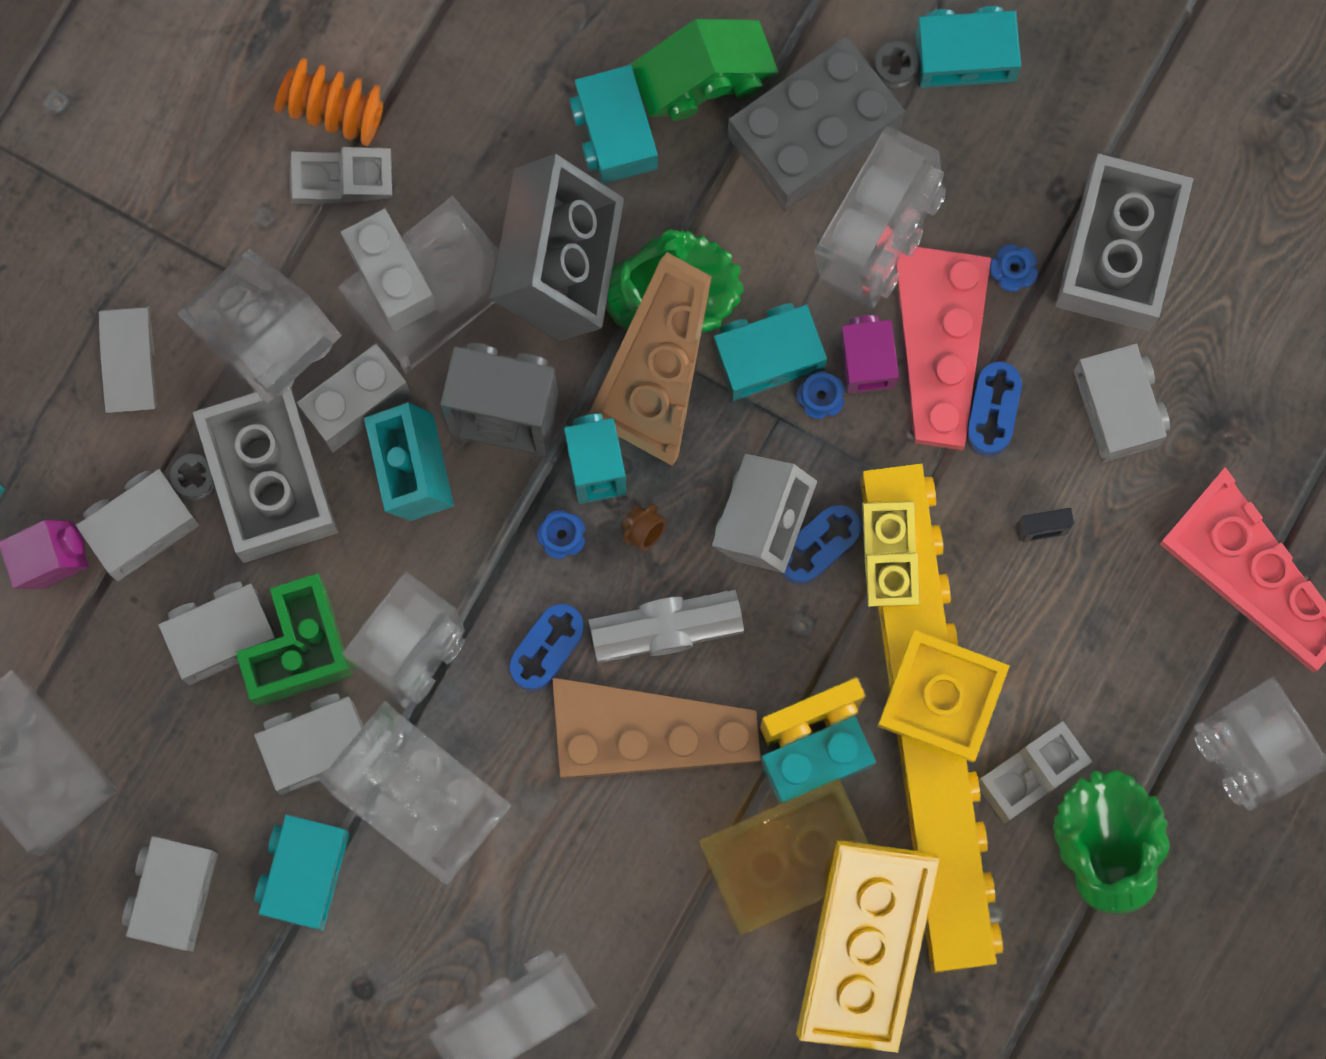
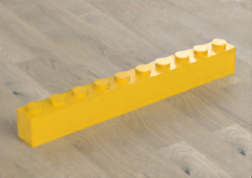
M923 464L863 471L860 478L863 503L914 502L919 604L878 606L890 691L913 630L958 646L955 624L946 623L943 604L951 603L947 574H939L936 555L943 554L940 525H931L929 507L936 506L935 485L932 476L924 477ZM896 734L913 851L935 853L939 858L925 924L931 973L997 964L995 954L1003 953V942L999 923H991L988 903L995 902V888L991 872L983 873L980 852L988 851V842L984 822H976L973 802L980 801L976 771L968 772L965 759Z

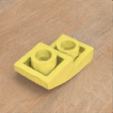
M914 502L862 503L868 606L919 604Z

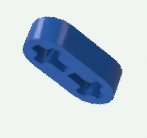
M994 362L987 365L981 371L975 385L966 440L969 447L976 454L983 457H993L1002 453L1007 448L1013 435L1022 389V379L1019 372L1008 363ZM996 375L1005 376L1004 384L1012 387V391H1004L999 405L991 404L993 388L985 385V381L992 382ZM989 414L997 415L995 431L1002 433V438H995L992 445L983 443L984 436L976 432V428H984Z
M843 505L831 506L820 513L799 532L793 551L796 550L798 553L804 554L815 545L819 551L810 560L809 564L812 570L807 573L803 568H799L794 572L789 567L793 561L791 555L785 573H782L783 577L791 583L803 585L809 584L823 574L853 548L858 541L861 532V521L857 513ZM833 518L836 522H841L844 519L849 521L850 525L846 531L849 536L848 539L844 540L842 537L836 536L826 545L821 539L830 529L829 519Z
M557 604L549 607L516 649L510 660V672L514 682L520 688L526 691H539L546 688L580 644L584 636V622L581 614L574 607L567 604ZM566 616L571 617L573 620L570 626L575 632L571 638L566 635L560 636L553 647L547 644L554 631L550 621L553 618L562 621ZM542 649L548 652L541 662V668L545 672L544 676L539 678L532 675L528 680L523 679L524 669L520 664L523 658L531 661L534 660Z

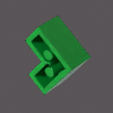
M694 19L630 64L649 117H671L672 121L684 120L695 115L699 111L698 105L707 99H714L722 95H735L737 99L751 97L763 90L762 83L779 73L759 20Z
M317 573L270 588L284 637L236 652L250 701L257 707L353 677L326 585L320 575Z

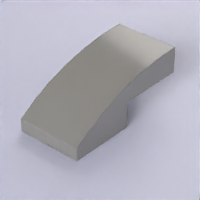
M342 147L340 153L291 151L289 156L290 204L350 203L391 198V148Z
M149 306L100 310V355L106 413L155 409L158 406L152 361L155 352Z
M1062 721L978 780L980 791L1003 824H1005L1092 763V760L1064 721Z

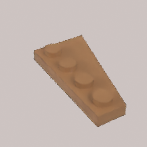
M667 252L659 262L588 415L602 414L603 420L614 418L617 436L673 466L679 457L711 276Z
M552 678L561 779L760 763L761 761L756 710Z

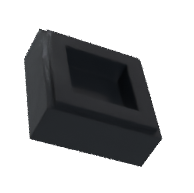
M1071 507L1022 515L1016 524L1019 541L1029 542L1067 535L1074 526Z

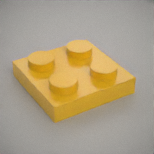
M913 630L877 727L974 762L1010 665Z
M856 677L763 717L760 731L767 747L779 743L782 748L807 737L812 733L811 728L825 723L828 728L853 717L858 713L857 708L860 707L865 698L864 691Z

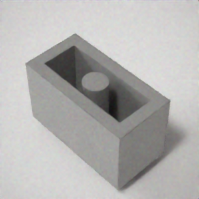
M386 209L341 231L352 259L393 333L437 310L432 292Z
M376 343L296 403L303 416L333 453L366 429L365 417L395 407L409 397L411 393L405 379Z
M1137 343L1079 360L1073 371L1103 463L1159 447L1167 438L1166 431L1170 430L1169 416L1163 402L1156 403L1151 388V384L1155 383L1154 370L1147 355L1141 357Z
M745 454L740 469L733 478L732 491L723 516L717 522L712 546L736 562L785 573L817 480L795 464Z
M160 469L152 474L150 471H144L136 475L126 483L124 487L126 492L111 502L108 499H103L95 503L84 512L83 517L85 519L76 525L108 574L117 582L200 526Z
M241 582L226 585L214 592V600L199 607L196 606L195 602L179 606L167 614L169 620L158 624L180 677L188 685H192L238 664L237 651L278 638L259 593L251 583L243 586Z
M338 694L323 697L310 704L311 712L293 718L292 713L276 716L263 723L264 731L254 734L275 790L279 794H287L375 758L355 704L349 696L341 700Z
M152 836L150 846H142L137 859L135 875L141 876L137 896L130 895L125 905L122 925L128 926L126 937L194 952L219 853Z

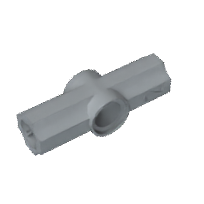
M736 590L723 591L684 600L683 597H669L642 604L638 610L589 619L597 663L625 659L649 653L650 656L677 653L692 648L694 643L744 633L742 614Z

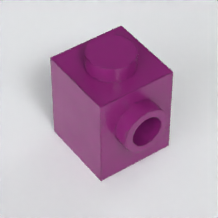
M863 315L850 319L849 325H842L839 336L847 394L895 389L899 380L892 320L879 321L877 315Z
M44 520L0 541L1 552L13 589H44L89 568L84 552V539L78 531L75 521Z

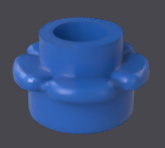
M1015 244L1005 245L997 251V257L991 260V276L1006 291L1016 292L1024 287H1030L1038 275V270L1035 268L1037 258L1026 247L1020 249ZM1017 264L1019 270L1013 272L1010 269V265Z
M815 371L807 375L805 383L799 385L797 400L799 404L805 407L804 411L808 416L815 419H823L825 415L834 416L841 411L844 406L842 395L845 393V387L837 376L824 371ZM819 391L825 392L826 398L823 400L818 399L817 393Z
M564 510L553 511L546 516L544 523L539 525L537 539L540 545H544L547 555L552 558L563 559L568 554L573 556L582 550L585 544V538L583 537L585 525L575 514H568ZM561 530L567 534L564 539L557 537V533Z

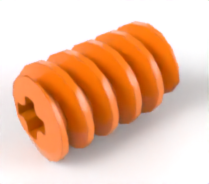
M302 57L295 68L289 69L280 85L274 105L275 112L279 114L288 107L289 117L294 120L301 119L306 113L307 124L316 127L324 120L325 130L332 134L336 133L343 125L344 138L352 141L361 132V142L367 147L375 136L382 116L383 102L380 101V86L375 84L367 95H363L362 79L357 77L347 89L344 87V72L338 71L330 82L326 81V66L320 64L312 75L307 74L308 59Z

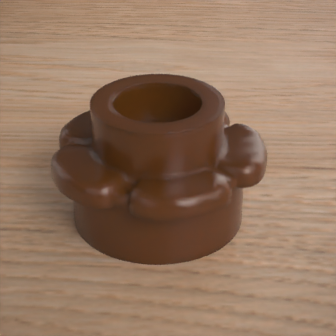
M650 504L645 509L641 506H636L627 514L622 523V530L625 531L623 541L626 545L636 546L640 550L646 551L660 539L665 531L667 520L657 513L658 507L656 505Z

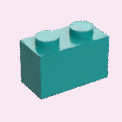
M987 6L979 8L971 14L955 15V12L952 10L940 9L927 13L925 17H919L915 38L920 88L1016 82L1021 68L1016 11H1003L1001 7Z
M627 65L576 79V96L569 98V103L576 127L585 124L589 141L582 143V148L589 172L598 169L601 183L605 184L658 169L657 150L632 66Z
M793 303L780 305L769 310L766 313L767 318L748 324L747 319H740L728 323L719 329L721 334L714 336L713 349L732 402L806 377L812 372L825 370L827 357L808 305L795 308Z
M407 402L365 417V425L384 511L413 521L454 507L434 414Z
M590 414L574 419V426L564 427L578 504L627 495L626 475L614 418L603 420L602 414Z
M856 716L762 756L761 759L762 767L780 808L871 769L876 763Z
M285 815L283 825L275 824L270 837L268 853L275 855L270 874L262 873L256 888L254 902L261 904L259 914L324 931L350 833L345 829Z

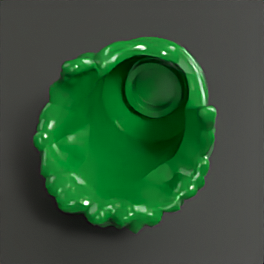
M666 230L661 236L655 237L645 244L638 254L613 265L606 310L613 322L625 331H628L659 262L667 252L711 276L701 333L720 328L721 322L732 314L733 308L741 301L740 296L744 292V286L738 279L741 267L739 264L731 263L732 254L719 247L718 243L709 242L704 235L695 237L690 231Z
M1097 770L1092 771L1089 780L1080 777L1076 785H1072L1070 790L1064 792V801L1057 805L1058 815L1054 817V838L1059 846L1062 861L1074 871L1076 888L1086 904L1101 913L1124 915L1144 907L1155 894L1158 885L1157 868L1169 852V839L1166 835L1168 823L1164 819V811L1159 805L1158 798L1148 796L1142 785L1136 783L1134 777L1130 774H1123L1119 770H1111L1107 774H1102Z

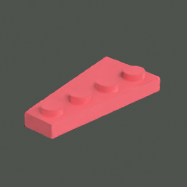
M894 243L893 251L908 371L914 442L916 444L964 450L991 258Z
M1225 467L1159 545L1311 672L1315 673L1326 661V601L1311 581H1307L1292 562L1293 557L1282 542L1278 543L1263 523L1261 514L1251 501L1248 503L1234 484L1236 482Z

